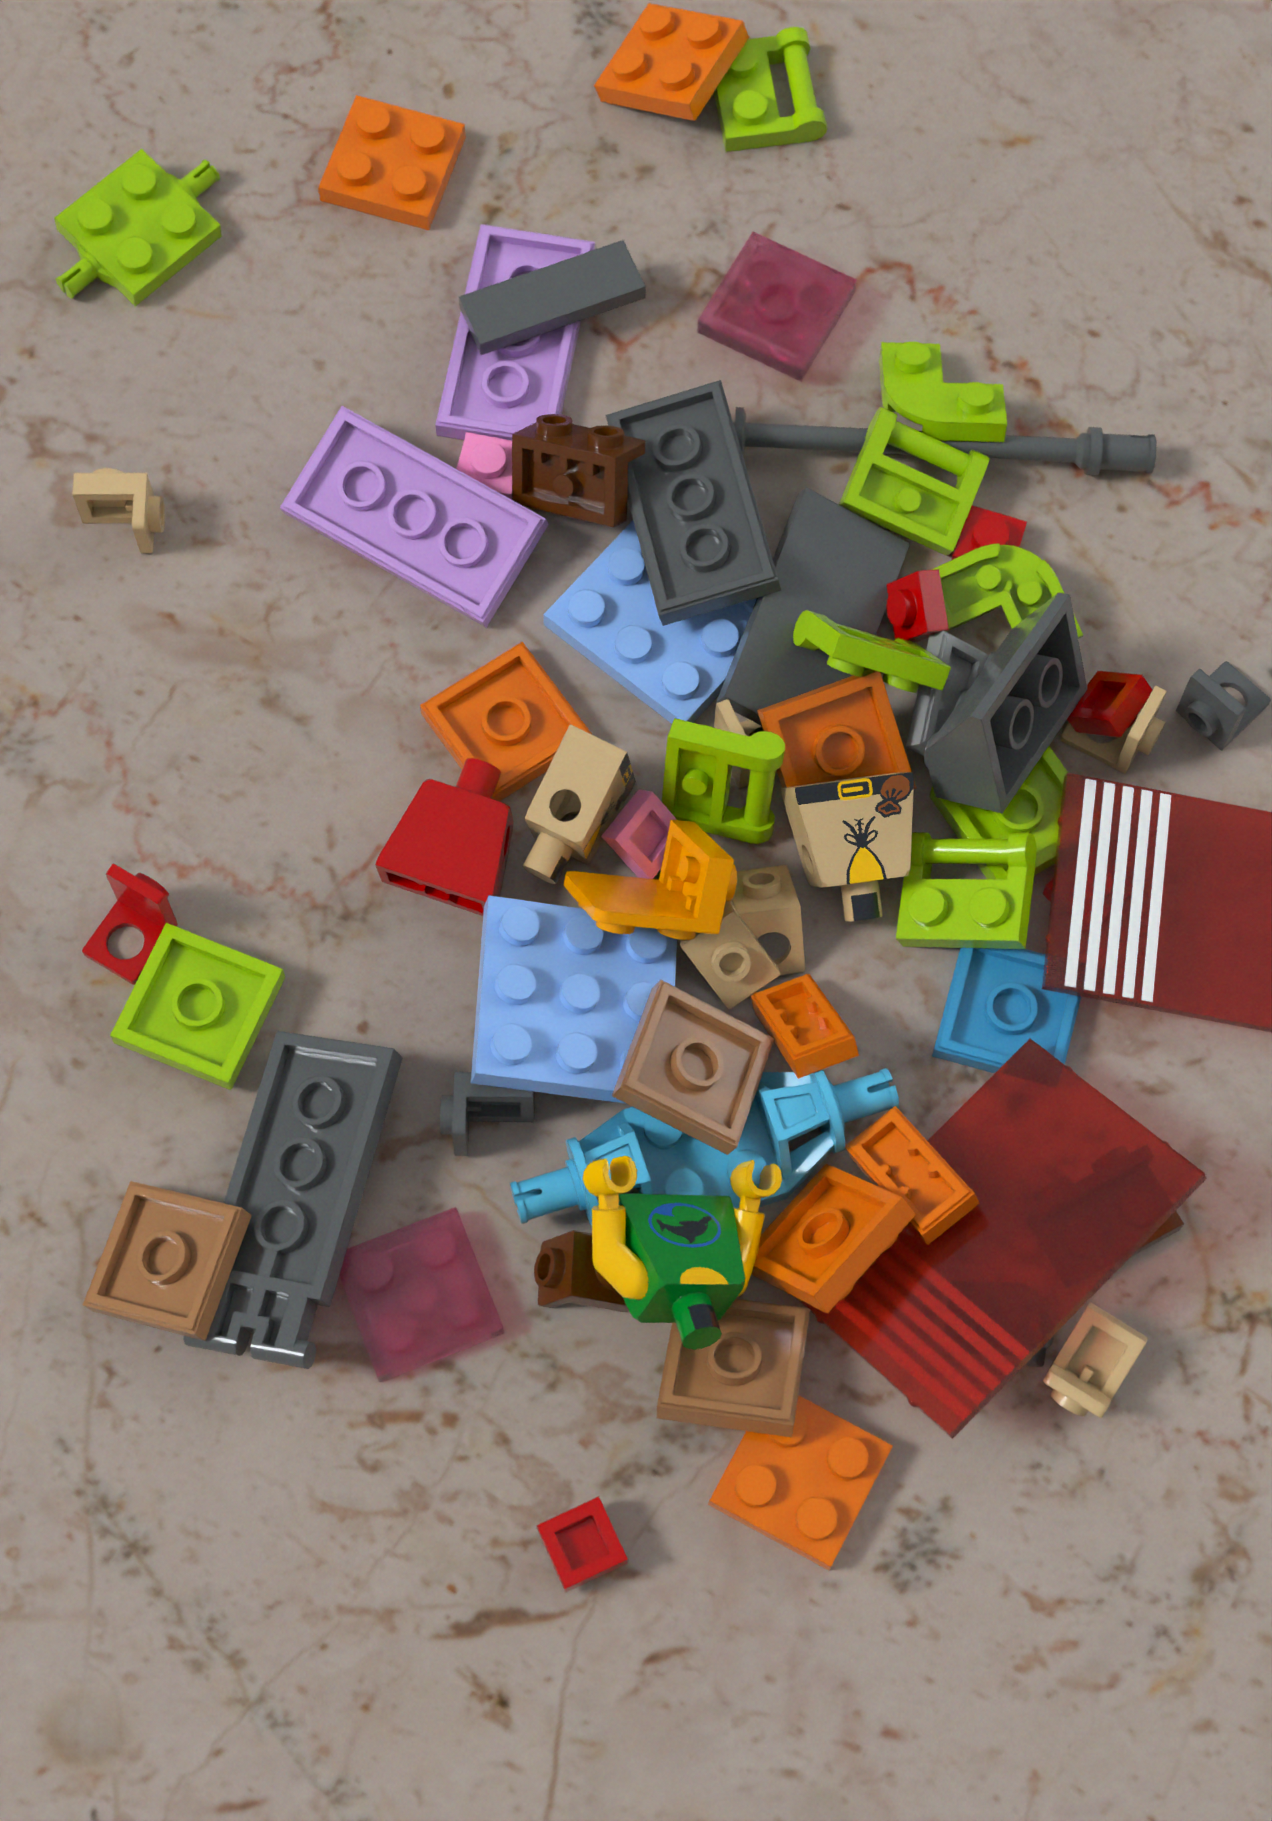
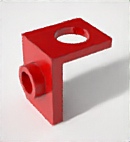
M113 863L106 872V877L117 901L83 947L82 952L87 958L135 985L165 924L168 923L177 927L178 923L167 898L169 893L162 885L142 873H137L134 876ZM122 927L136 928L144 935L142 950L130 959H118L108 951L110 936Z

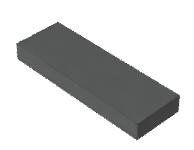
M624 240L459 296V306L480 354L484 355L646 298V286Z

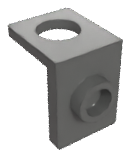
M1225 661L1210 676L1203 670L1198 669L1190 677L1176 712L1186 719L1196 732L1205 736L1222 751L1269 706L1271 699L1229 662ZM1222 687H1231L1238 690L1245 699V707Z

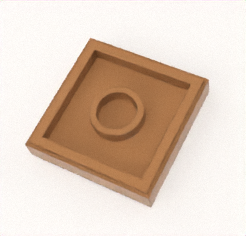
M660 980L650 992L612 1097L728 1155L738 1146L775 1038Z
M130 1181L83 1306L96 1313L205 1341L252 1215L240 1207Z
M735 1299L723 1317L718 1320L722 1332L720 1339L708 1347L696 1350L687 1349L683 1346L677 1325L672 1323L657 1402V1419L792 1437L809 1327L810 1308Z

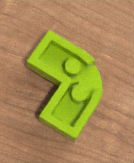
M915 341L904 343L881 342L879 367L882 405L885 409L893 413L897 412L904 418L922 425V433L937 440L1005 441L1007 416L1003 384H984L980 382L943 383L940 344Z
M1000 543L982 546L931 569H939L948 631L1000 607L1012 630L1058 592L1064 593L1055 572L1045 560L1023 548L1000 545ZM1074 615L1077 635L1079 639L1083 637V633Z

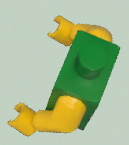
M628 1156L616 1157L612 1159L610 1168L607 1159L592 1161L583 1172V1182L587 1190L598 1197L599 1205L592 1207V1261L594 1268L622 1296L631 1316L640 1323H676L683 1346L687 1349H702L716 1343L722 1335L718 1320L723 1317L734 1300L746 1291L758 1253L765 1217L764 1213L758 1212L761 1198L771 1196L780 1188L782 1175L778 1165L770 1164L764 1166L759 1176V1188L752 1180L754 1160L740 1163L732 1171L730 1176L731 1187L740 1198L739 1208L733 1207L730 1196L625 1194V1192L630 1191L634 1187L637 1180V1169L634 1161Z

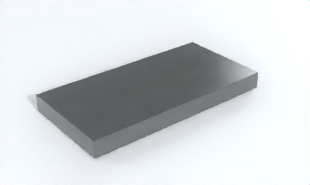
M721 380L607 414L608 426L623 429L624 436L645 440V454L628 462L627 498L662 626L782 591Z
M807 487L797 495L773 556L774 566L782 591L757 598L716 702L728 699L734 712L762 726L757 710L853 676L827 665L829 655L818 648L812 651L795 646L793 633L798 617L803 611L809 610L825 615L837 624L876 635L887 607L888 591L886 584L897 580L910 544Z

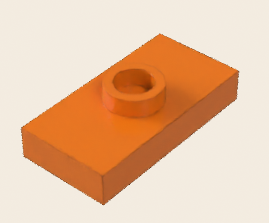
M805 974L751 996L755 1015L769 1036L775 1038V1045L798 1079L859 1056L854 1035L810 974Z
M896 1106L845 1145V1149L851 1159L874 1185L904 1198L916 1214L909 1224L927 1245L980 1204L976 1194Z

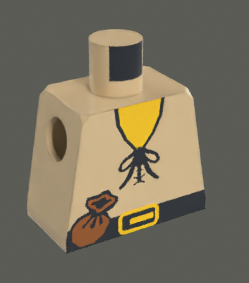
M571 724L569 725L525 816V821L531 834L536 838L522 866L526 871L548 883L556 884L570 857L586 864L591 862L604 840L601 837L602 834L617 817L636 783L627 751ZM578 814L577 817L571 821H562V819L568 815Z
M896 772L781 788L782 799L806 879L809 885L813 887H841L845 921H859L882 917L878 880L909 875L914 793L913 772Z

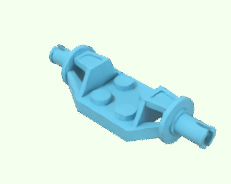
M884 1068L877 1073L833 1086L830 1080L827 1079L823 1069L799 1079L794 1072H763L738 1146L728 1155L634 1107L623 1109L580 1141L576 1137L566 1140L569 1160L565 1161L566 1168L520 1182L514 1181L509 1183L515 1206L517 1205L518 1208L517 1212L521 1224L527 1223L528 1220L578 1205L580 1211L585 1210L592 1227V1207L599 1205L597 1196L591 1194L585 1187L583 1172L592 1161L607 1159L610 1168L612 1159L621 1156L630 1157L636 1165L637 1180L633 1188H637L639 1194L730 1196L733 1207L739 1208L740 1198L731 1187L730 1176L732 1171L740 1163L754 1160L752 1180L759 1188V1176L764 1166L776 1164L780 1168L782 1175L780 1188L771 1196L761 1198L759 1207L785 1200L831 1153L835 1154L845 1150V1123L892 1109L894 1106L899 1108L896 1086L889 1087V1082H892L893 1078L889 1070ZM820 1127L822 1134L789 1152L788 1141Z

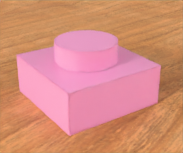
M466 432L457 470L512 500V441Z
M638 789L601 837L638 878L654 879L661 870L670 820L677 819L653 792Z

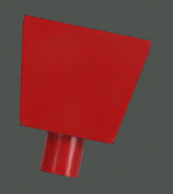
M467 758L456 787L433 779H426L377 858L375 866L381 881L483 916L484 905L488 895L497 897L501 895L514 821L510 806L492 799L501 771L485 761Z

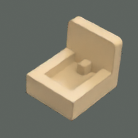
M101 468L93 473H74L72 495L82 523H132V530L140 553H153L154 533L164 532L165 506L162 496H154L148 474L124 473L113 468Z
M1089 1302L1050 1366L1043 1382L1053 1388L1050 1394L1051 1397L1065 1409L1082 1417H1085L1088 1411L1102 1418L1112 1398L1147 1343L1148 1337Z

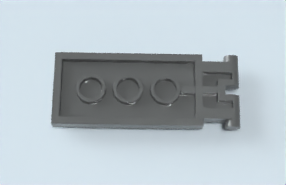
M276 1031L224 1200V1204L243 1208L252 1216L206 1340L202 1341L183 1336L186 1346L241 1356L246 1351L252 1333L254 1336L250 1352L253 1359L304 1369L311 1368L316 1356V1346L314 1342L308 1341L317 1306L330 1307L403 1059L394 1048Z

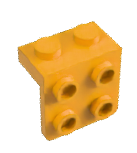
M671 819L659 880L567 871L564 887L591 919L596 921V926L604 931L616 934H632L635 927L655 928L660 934L670 938L692 940L695 938L696 932L719 935L725 903L731 901L735 894L737 871L734 859L695 822Z

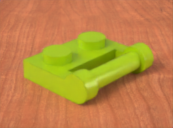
M789 27L780 31L776 36L748 39L717 86L714 96L725 152L810 142L826 134L827 125L824 111L817 108L807 61V55L810 53L811 48L808 33L804 28ZM785 63L795 109V113L792 116H779L769 65Z
M879 407L868 427L865 442L839 505L864 519L947 556L954 551L986 472L989 457L973 449L967 454L896 421L897 414ZM890 444L957 475L956 486L952 487L883 455L886 445Z
M809 610L803 611L795 624L793 633L795 646L812 651L818 648L829 655L827 665L850 675L862 677L865 668L884 673L882 677L883 682L904 691L917 693L920 684L943 691L951 670V666L917 643L901 638L893 641L837 624L825 615Z
M674 718L667 736L661 802L677 820L695 822L704 832L747 843H764L771 838L774 831L775 815L770 807L775 771L783 764L785 743L779 735L768 731L756 732L751 736H746ZM732 765L750 770L746 805L741 809L728 806Z
M912 832L910 872L908 876L903 878L896 940L903 947L1026 949L1037 853L1036 840L1033 833L1012 832L1008 839L932 838L928 832ZM932 864H1008L1007 879H930Z

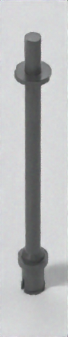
M736 407L735 422H733L743 456L745 447L860 452L868 428L746 423L744 407ZM1088 427L1087 432H1082L1077 438L1005 435L1004 442L941 441L967 454L973 449L993 459L1075 462L1080 469H1084L1085 475L1098 476L1100 470L1139 471L1152 474L1155 467L1157 446L1154 434H1148L1147 436L1104 434L1101 427ZM890 444L886 445L883 452L888 454H909Z

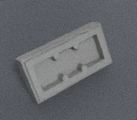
M946 631L929 635L926 650L951 666V670L943 691L920 684L906 748L922 756L925 754L924 751L930 737L944 725L954 711L958 698L963 692L969 690L984 669L985 662L989 656Z

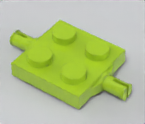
M141 148L54 218L57 231L76 248L81 259L60 277L56 278L59 288L63 293L66 292L69 298L73 299L77 293L97 278L104 283L116 287L134 306H137L222 237L220 224L197 200L200 194L220 180V175L213 165L210 166V162L205 159L186 176L179 179L165 172Z

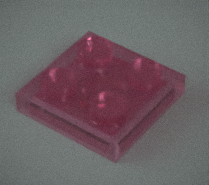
M752 232L699 317L697 333L802 382L853 297L857 279L756 232Z
M456 1207L347 1249L339 1276L379 1383L504 1334L503 1325Z

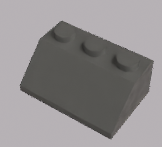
M1058 592L1010 631L997 651L992 652L988 656L984 669L969 690L960 695L954 711L941 729L928 740L924 751V762L929 769L935 797L1003 813L1087 691L1069 594Z

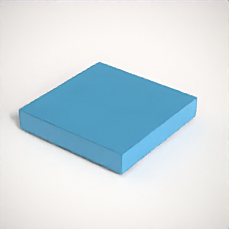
M960 948L932 1057L1057 1090L1061 1082L1084 988L1086 965L1078 963L1075 988L1064 986L1067 960L1027 949Z

